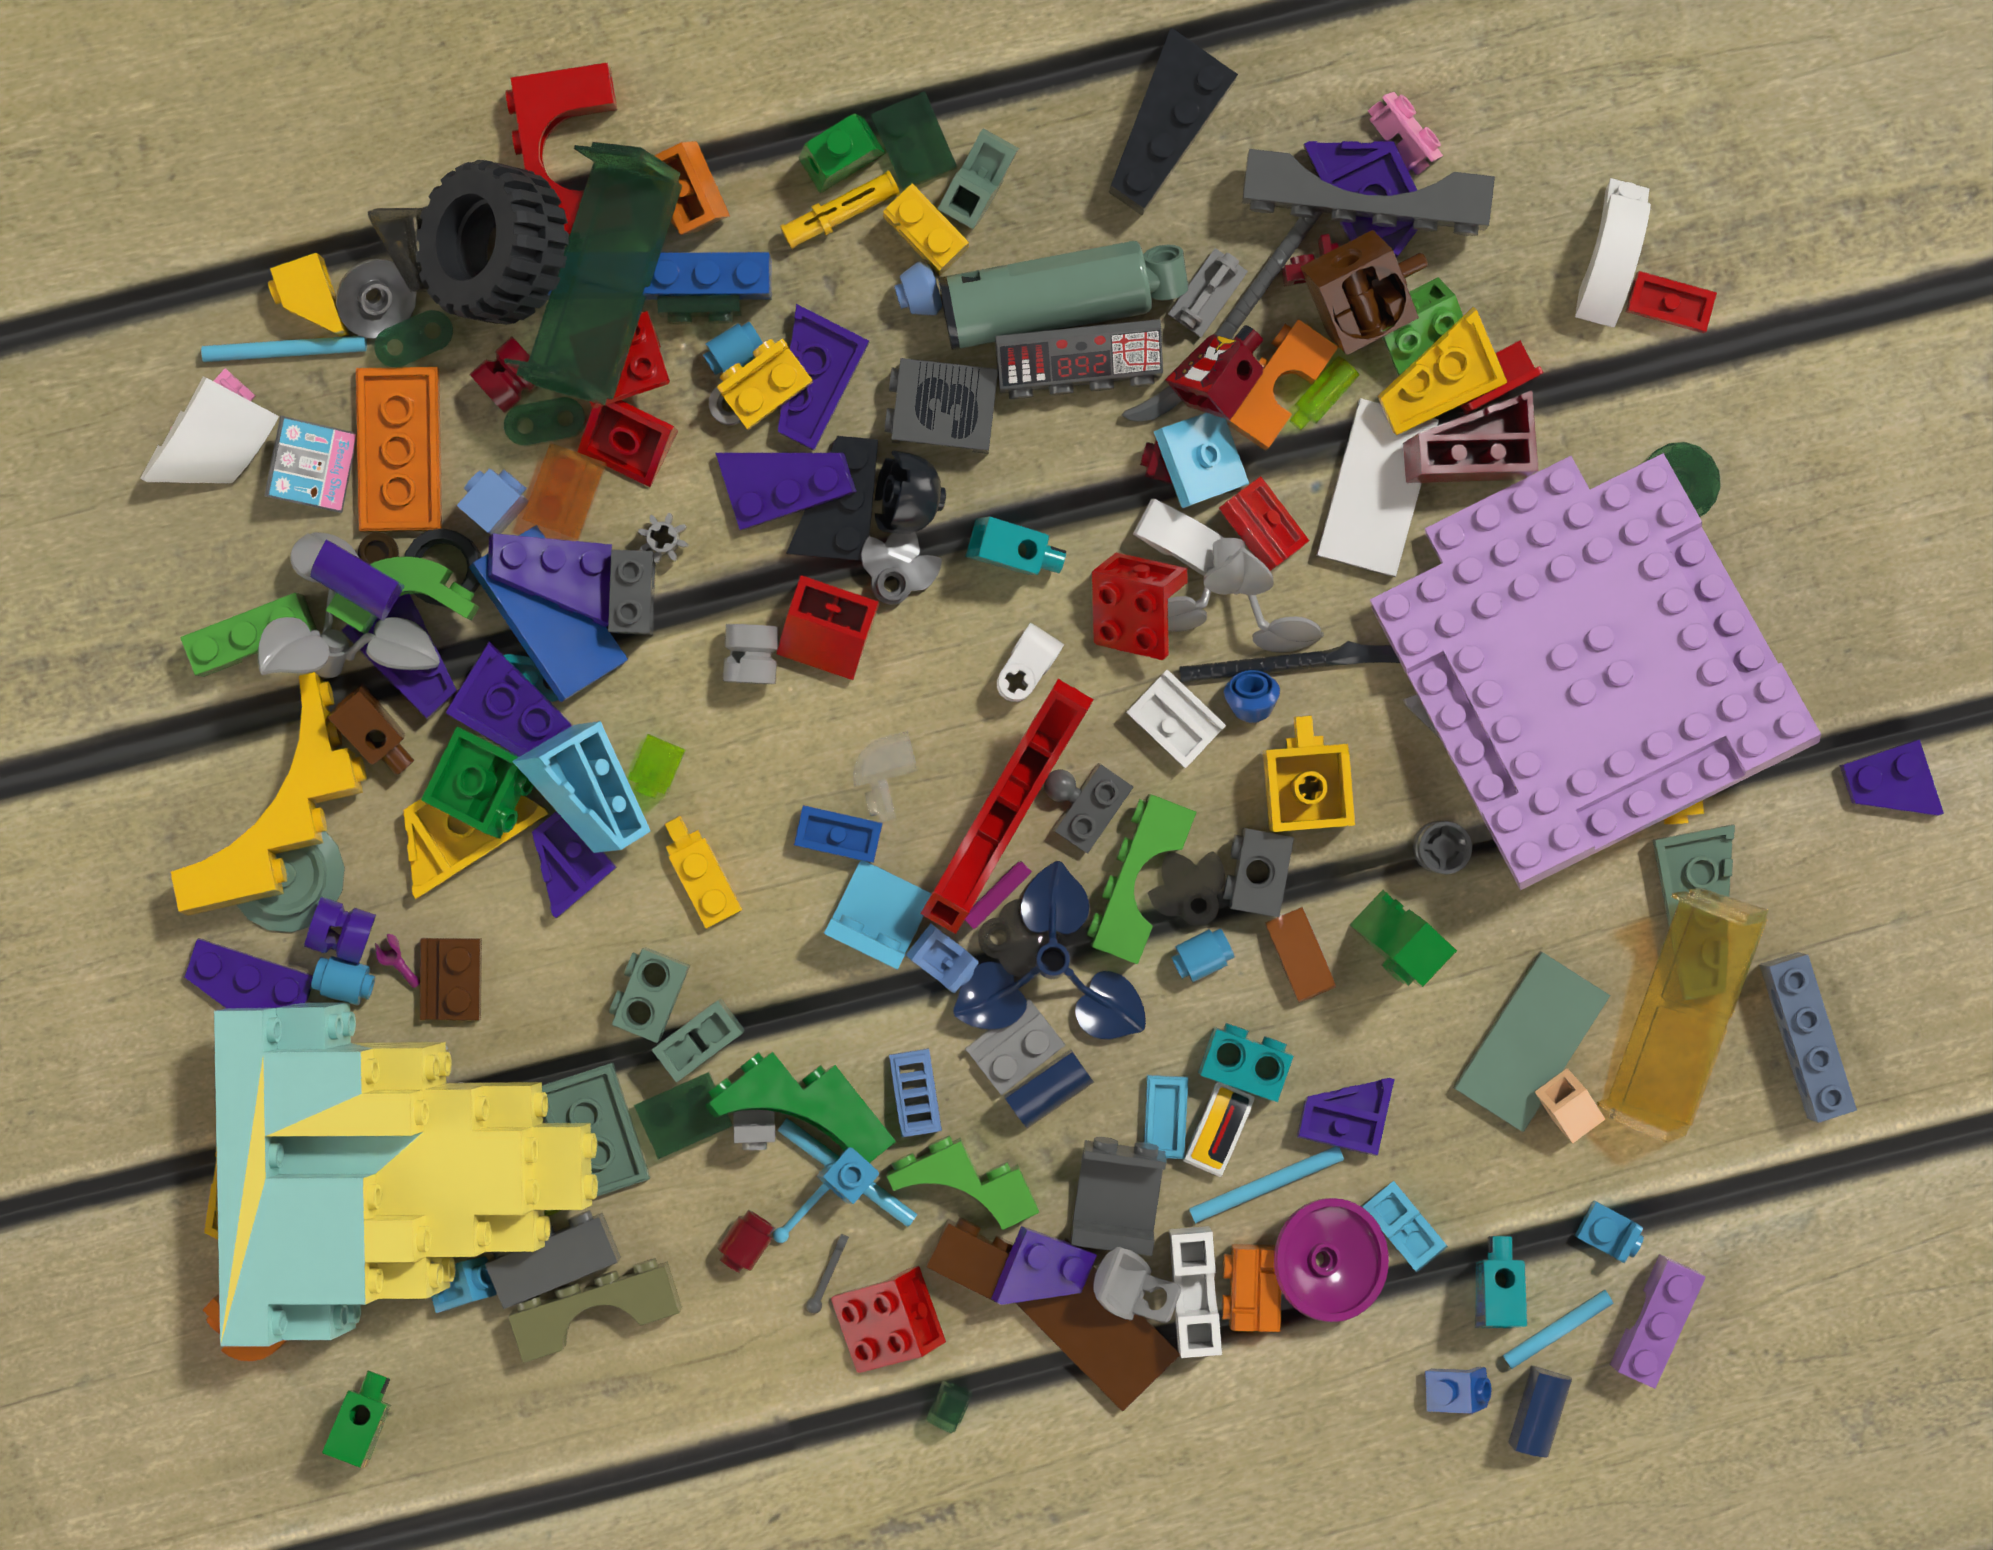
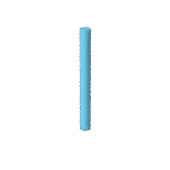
M362 336L209 345L202 346L201 354L203 362L365 352L367 351V340Z
M788 1118L785 1119L777 1130L824 1166L834 1164L840 1157ZM872 1182L863 1193V1195L907 1227L910 1226L917 1216V1213L875 1182Z
M1339 1147L1327 1149L1189 1208L1192 1218L1196 1224L1344 1160L1343 1154Z

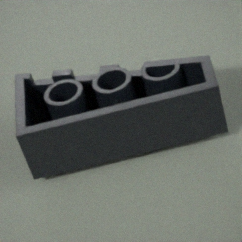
M1170 28L1109 190L1110 194L1140 215H1143L1234 85L1238 76L1232 69L1173 28Z

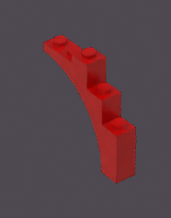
M1057 679L920 914L954 934L958 932L1094 699L1080 692L1075 687Z

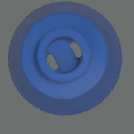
M1249 670L1235 675L1226 684L1224 696L1237 718L1249 723H1256L1270 716L1280 696V687L1277 681L1268 674Z

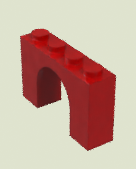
M608 62L510 77L512 89L505 90L509 114H516L518 130L512 131L515 154L523 155L525 170L542 176L548 181L551 189L555 190L561 201L559 208H563L568 223L564 224V229L569 234V241L635 231L636 225L631 193L627 184L583 191L570 190L558 185L548 176L543 161L546 140L553 129L561 122L572 117L618 110L612 71Z

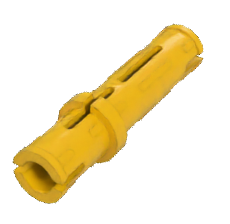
M888 170L884 174L822 206L819 203L811 206L812 211L785 225H780V228L790 248L794 249L795 246L821 233L825 235L832 233V227L865 212L869 208L895 195H899L900 191Z

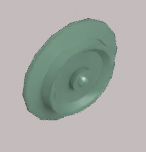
M326 831L321 832L322 844L276 854L277 859L282 858L287 873V882L282 883L284 894L237 904V907L248 920L270 931L295 932L310 927L321 896L334 901L339 899L343 891L345 866L338 845Z

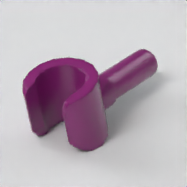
M387 934L388 942L393 949L383 951L375 943L378 961L382 965H392L412 988L417 987L420 981L401 957L399 940L393 934Z

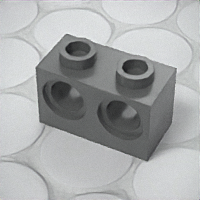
M611 549L608 632L615 634L653 635L656 574L655 553L653 551Z

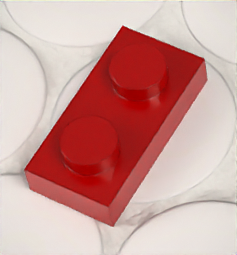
M1638 271L1634 278L1625 312L1705 333L1707 332L1717 292Z

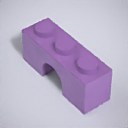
M1659 1254L1643 1289L1646 1293V1298L1640 1316L1631 1329H1625L1610 1365L1617 1372L1655 1389L1706 1277L1690 1267Z

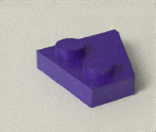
M1913 740L1839 765L1853 804L1936 816L1944 814L1920 740Z
M1385 1078L1379 1081L1307 1096L1297 1137L1377 1156L1395 1079Z

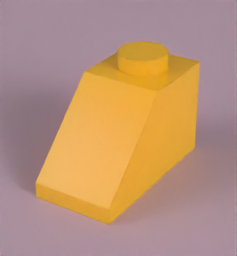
M314 253L270 268L274 280L268 281V286L276 305L282 303L283 307L289 312L340 337L349 335L347 327L341 321L337 312L336 294L323 257L318 253Z

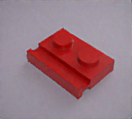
M1261 476L1219 507V510L1253 555L1269 571L1310 541Z

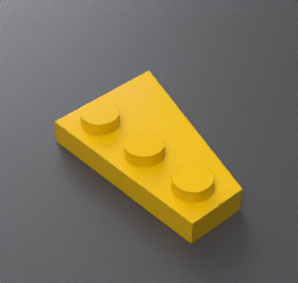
M1472 307L1378 395L1394 434L1398 435L1507 383L1477 309Z

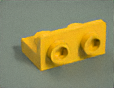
M783 338L777 343L773 339L764 342L753 351L755 359L744 367L737 363L719 377L722 383L717 386L718 391L747 430L813 383V380L789 349Z

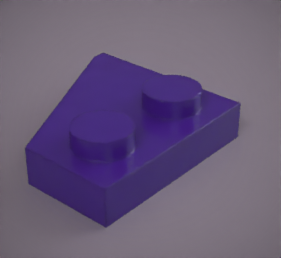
M557 811L532 831L536 851L541 863L540 868L543 880L546 883L551 904V913L555 918L563 914L617 868L605 852L594 853Z
M1021 1226L991 1299L998 1304L1005 1305L1081 1293L1097 1255L1090 1250L1071 1245L1068 1242Z

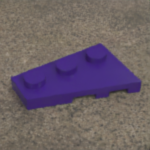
M796 304L790 350L809 374L813 383L781 406L778 433L815 451L870 342Z
M715 453L739 530H747L856 493L844 453Z
M495 533L489 536V578L531 596H540L558 604V607L571 613L575 611L593 619L592 622L604 627L609 625L612 544Z
M198 938L184 978L226 1009L278 1008L307 1003L313 975Z

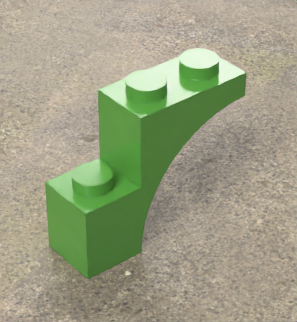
M950 1135L928 1145L930 1152L923 1156L915 1158L914 1154L910 1153L891 1163L893 1170L887 1172V1178L893 1191L915 1184L928 1183L951 1186L970 1194L984 1204L993 1214L1002 1230L1040 1213L1018 1164L1011 1168L1008 1162L1000 1164L986 1172L988 1179L981 1181L962 1139L959 1138L952 1141Z

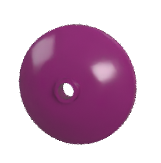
M1324 1198L1309 1202L1296 1210L1288 1218L1279 1233L1274 1252V1268L1277 1282L1289 1303L1307 1317L1327 1322H1339L1354 1318L1373 1304L1381 1293L1387 1278L1389 1254L1383 1231L1374 1217L1356 1203L1337 1198ZM1319 1252L1323 1255V1263L1320 1266L1316 1263V1255Z

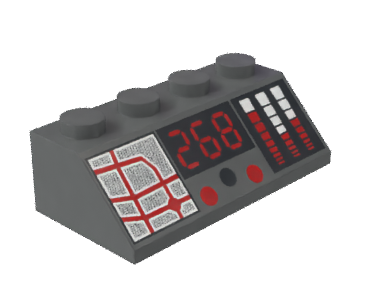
M1160 319L996 336L995 340L1000 394L1009 393V399L1033 397V390L1049 389L1050 395L1074 393L1073 386L1090 385V391L1114 389V382L1129 380L1131 387L1150 386L1155 384L1154 378L1161 377L1163 374Z

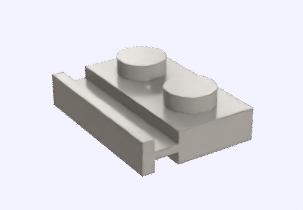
M1029 998L1026 1000L1027 1008L1025 1013L1016 1023L1003 1029L987 1030L965 1048L1001 1095L1065 1046V1043Z

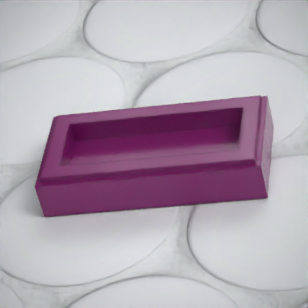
M1018 861L973 905L965 921L973 929L977 928L1032 871L1022 861Z

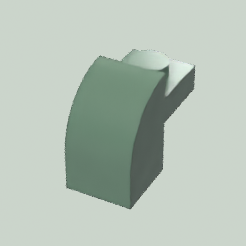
M983 128L962 168L955 174L938 210L974 229L996 196L1019 148Z

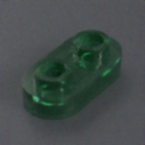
M438 310L421 312L382 330L374 344L376 356L386 366L402 367L446 347L452 339L453 326L450 319ZM432 322L438 324L441 329L440 335L433 339L427 337L424 332L425 326ZM392 339H398L403 344V350L398 355H392L387 350V344Z
M569 397L515 406L507 413L504 419V430L507 437L515 444L523 447L574 438L583 431L586 425V413L583 407L576 400ZM563 412H570L573 415V422L569 426H562L559 423V416ZM524 419H530L533 422V429L527 434L519 431V424Z

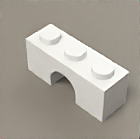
M1209 1226L1169 1229L1173 1283L1181 1287V1293L1175 1306L1177 1342L1180 1357L1222 1355L1220 1322L1214 1281L1216 1270L1213 1232Z

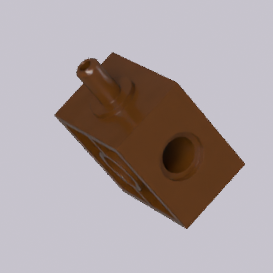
M1374 230L1300 267L1327 335L1346 355L1419 318L1407 288L1406 278L1428 266L1426 257L1423 253H1418L1398 263L1393 249Z

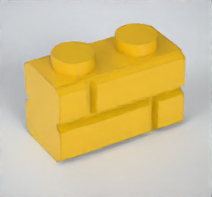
M913 183L883 211V218L923 260L926 259L930 267L939 276L969 249V242Z

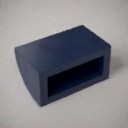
M1069 1049L1004 1094L1015 1114L1028 1129L1093 1084L1094 1081L1072 1049Z
M1534 1365L1531 1366L1508 1441L1515 1451L1537 1457H1549L1572 1382L1570 1376Z

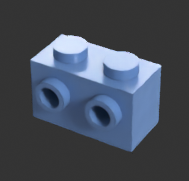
M489 468L485 474L478 471L464 487V490L468 493L457 506L487 533L492 535L493 533L502 534L530 501L522 495L527 488L509 472L503 469L498 474Z

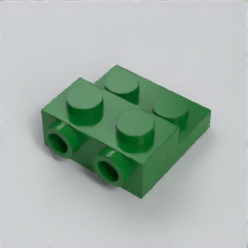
M456 727L421 800L485 834L500 839L503 832L508 833L515 826L518 813L514 809L521 795H528L534 785L512 762L519 757L518 755L496 746L465 729Z

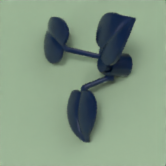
M1061 861L1053 862L1035 876L1026 889L1021 903V915L1026 927L1035 933L1049 931V943L1039 950L1036 966L1021 979L1014 982L1012 971L1003 964L986 962L977 965L971 979L961 986L953 1009L954 1016L967 1025L987 1030L1003 1029L1016 1023L1026 1011L1027 1001L1018 990L1019 988L1026 985L1039 974L1047 979H1057L1065 975L1085 994L1076 1004L1075 1015L1079 1026L1088 1035L1098 1039L1111 1040L1141 1033L1146 1026L1143 1003L1134 986L1125 977L1112 971H1101L1094 975L1088 988L1075 975L1074 971L1068 967L1070 955L1063 945L1057 943L1056 931L1061 934H1071L1080 929L1086 922L1089 914V900L1083 886Z

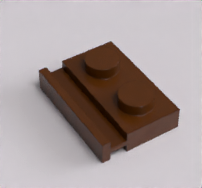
M421 938L420 1020H481L482 938Z

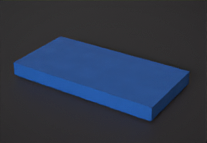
M537 525L519 535L545 538ZM488 554L469 566L560 702L578 693L628 660L611 633L608 632V629L592 622L593 619L575 611L571 613L558 607V604L540 596H531L489 578Z

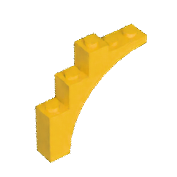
M315 672L299 676L302 702L299 741L290 771L277 796L257 822L231 845L201 862L171 871L178 912L189 916L284 894L282 883L287 882V873L282 858L277 859L276 854L323 843L321 832L327 831V824L323 809L321 807L316 808V803L363 793L361 781L367 779L364 762L361 756L356 757L355 753L349 748L337 750V745H342V735L337 727L328 719L330 714L328 706L334 705L333 692L328 681L323 682V679Z

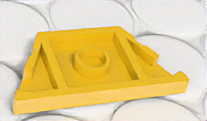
M521 795L514 809L518 813L517 822L510 832H503L499 839L485 834L419 799L403 810L405 830L408 836L407 850L408 859L411 864L413 896L415 899L423 896L550 813L545 807Z

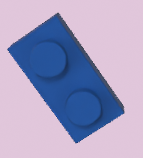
M803 805L794 845L874 863L883 823Z

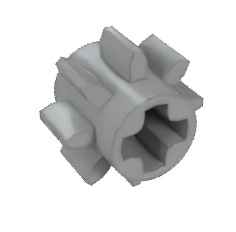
M671 513L667 514L665 522H658L653 515H650L649 518L652 526L649 530H638L641 535L647 537L648 542L642 545L640 550L649 551L653 549L656 551L654 555L655 563L661 561L662 555L668 554L676 562L677 555L674 551L679 546L683 548L689 546L688 543L680 540L679 535L687 529L686 525L683 524L674 528L671 525L673 521ZM664 528H669L668 534L674 538L673 543H665L663 549H658L659 543L653 539L654 534L662 533Z

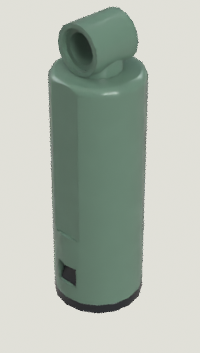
M1137 241L938 278L951 350L993 343L996 340V336L1067 329L1146 314L1152 308L1151 298L1171 300L1184 295L1188 291L1184 251L1181 247L1176 245H1159L1147 250L1143 254L1140 243Z

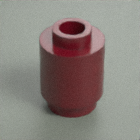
M748 1210L744 1217L739 1216L717 1248L723 1253L720 1261L738 1273L743 1268L752 1271L773 1238L770 1235L775 1227L755 1212Z

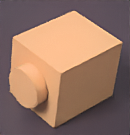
M1568 1068L1535 1091V1094L1554 1123L1572 1143L1606 1120L1587 1089Z

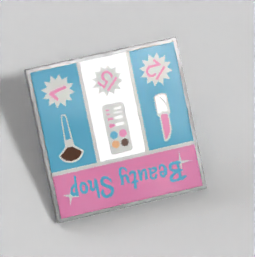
M280 416L264 496L342 513L355 452L357 433Z

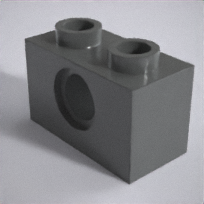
M1243 828L1242 835H1234L1230 858L1237 860L1234 876L1227 875L1223 899H1229V908L1280 917L1294 837ZM1254 860L1263 861L1268 868L1267 877L1260 883H1252L1246 875L1247 866Z

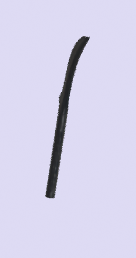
M1347 641L1339 647L1324 651L1180 666L1179 674L1182 683L1234 677L1241 672L1249 670L1271 673L1323 666L1359 663H1400L1391 645H1362Z

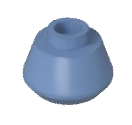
M918 261L899 276L901 284L894 285L900 308L909 307L911 314L937 315L942 308V302L933 271L929 264Z

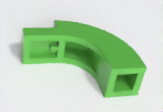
M393 557L370 564L405 585L399 596L413 593L428 595L471 621L480 606L471 602L475 595L456 582H453L450 588L445 586L454 571L436 562L418 557ZM337 593L326 609L329 613L363 633H368L377 619L376 616Z

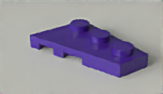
M406 594L398 597L386 618H404L418 624L427 633L438 654V667L423 670L389 668L376 663L368 656V643L359 651L428 720L457 693V690L411 595ZM377 618L368 633L374 634L375 624L381 619ZM349 624L341 630L353 645L366 634Z

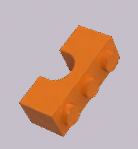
M1299 319L1292 328L1286 323L1271 343L1278 349L1269 361L1263 357L1259 360V363L1263 366L1262 376L1231 420L1227 421L1228 426L1265 451L1270 447L1292 415L1281 407L1274 397L1273 388L1276 379L1286 374H1294L1312 385L1338 349L1337 345Z

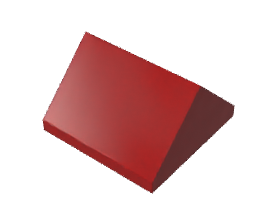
M619 400L598 408H592L577 452L651 487L678 430L673 425Z

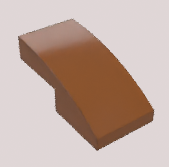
M1303 907L1265 922L1266 929L1282 962L1283 969L1298 1003L1336 988V984Z

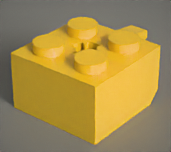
M1312 715L1295 716V738H1286V749L1263 750L1269 831L1279 832L1355 826L1348 744L1324 746L1323 736H1314ZM1311 776L1313 777L1311 782H1317L1319 787L1318 791L1312 792L1311 799L1307 800L1304 798L1306 793L1299 792V784H1304L1305 777Z

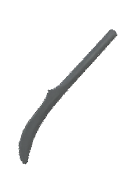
M1315 212L1314 218L1299 217L1215 335L1229 339L1233 338L1237 329L1245 321L1246 317L1253 310L1323 212ZM1167 386L1152 398L1125 410L1122 416L1137 422L1153 420L1169 412L1182 400L1170 386Z

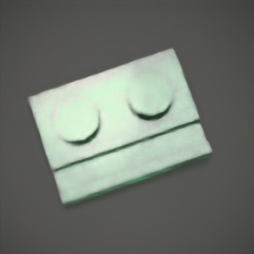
M925 91L913 98L905 99L871 114L873 123L903 191L912 183L917 186L950 170L957 169L956 162Z
M710 1071L634 1105L649 1141L655 1150L657 1159L733 1126L728 1114L714 1118L704 1106L713 1099L708 1092L716 1086Z

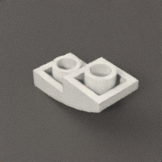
M1156 499L1150 500L1133 535L1163 555H1173L1201 575H1205L1207 569L1213 567V543L1224 538L1202 523Z

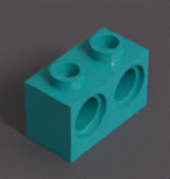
M1225 1023L1224 1029L1214 1027L1198 1073L1203 1077L1278 1102L1294 1057L1291 1053L1285 1051L1287 1044L1264 1036L1262 1043L1246 1038L1248 1030L1229 1023ZM1225 1043H1233L1237 1045L1239 1050L1237 1060L1229 1065L1221 1064L1217 1059V1051ZM1265 1056L1275 1058L1277 1062L1276 1072L1268 1078L1259 1077L1255 1070L1257 1061Z

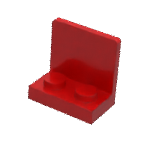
M648 311L570 336L592 408H598L656 389L670 382L660 351L661 345Z
M1117 552L1092 571L1094 643L1099 646L1158 660H1164L1168 657V598L1188 583L1187 568Z
M920 1266L908 1268L886 1281L839 1293L831 1298L851 1358L858 1373L923 1357L946 1343Z

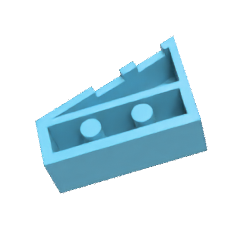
M601 721L573 725L512 761L594 853L622 850L651 832Z

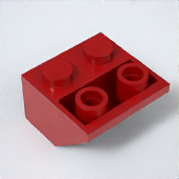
M801 575L786 617L776 654L854 680L879 607V602Z

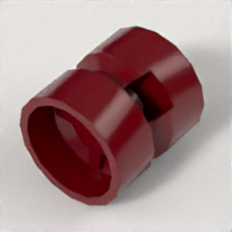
M513 336L495 351L496 359L494 361L486 359L470 373L474 381L505 414L522 399L521 391L523 389L532 391L548 376Z

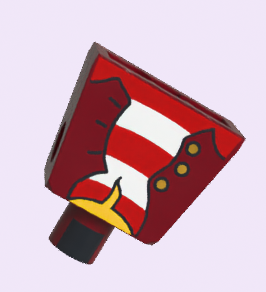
M1244 325L1233 339L1215 334L1210 335L1165 381L1187 407L1231 420L1263 374V366L1253 356L1254 351L1263 342V338L1257 331L1247 325Z

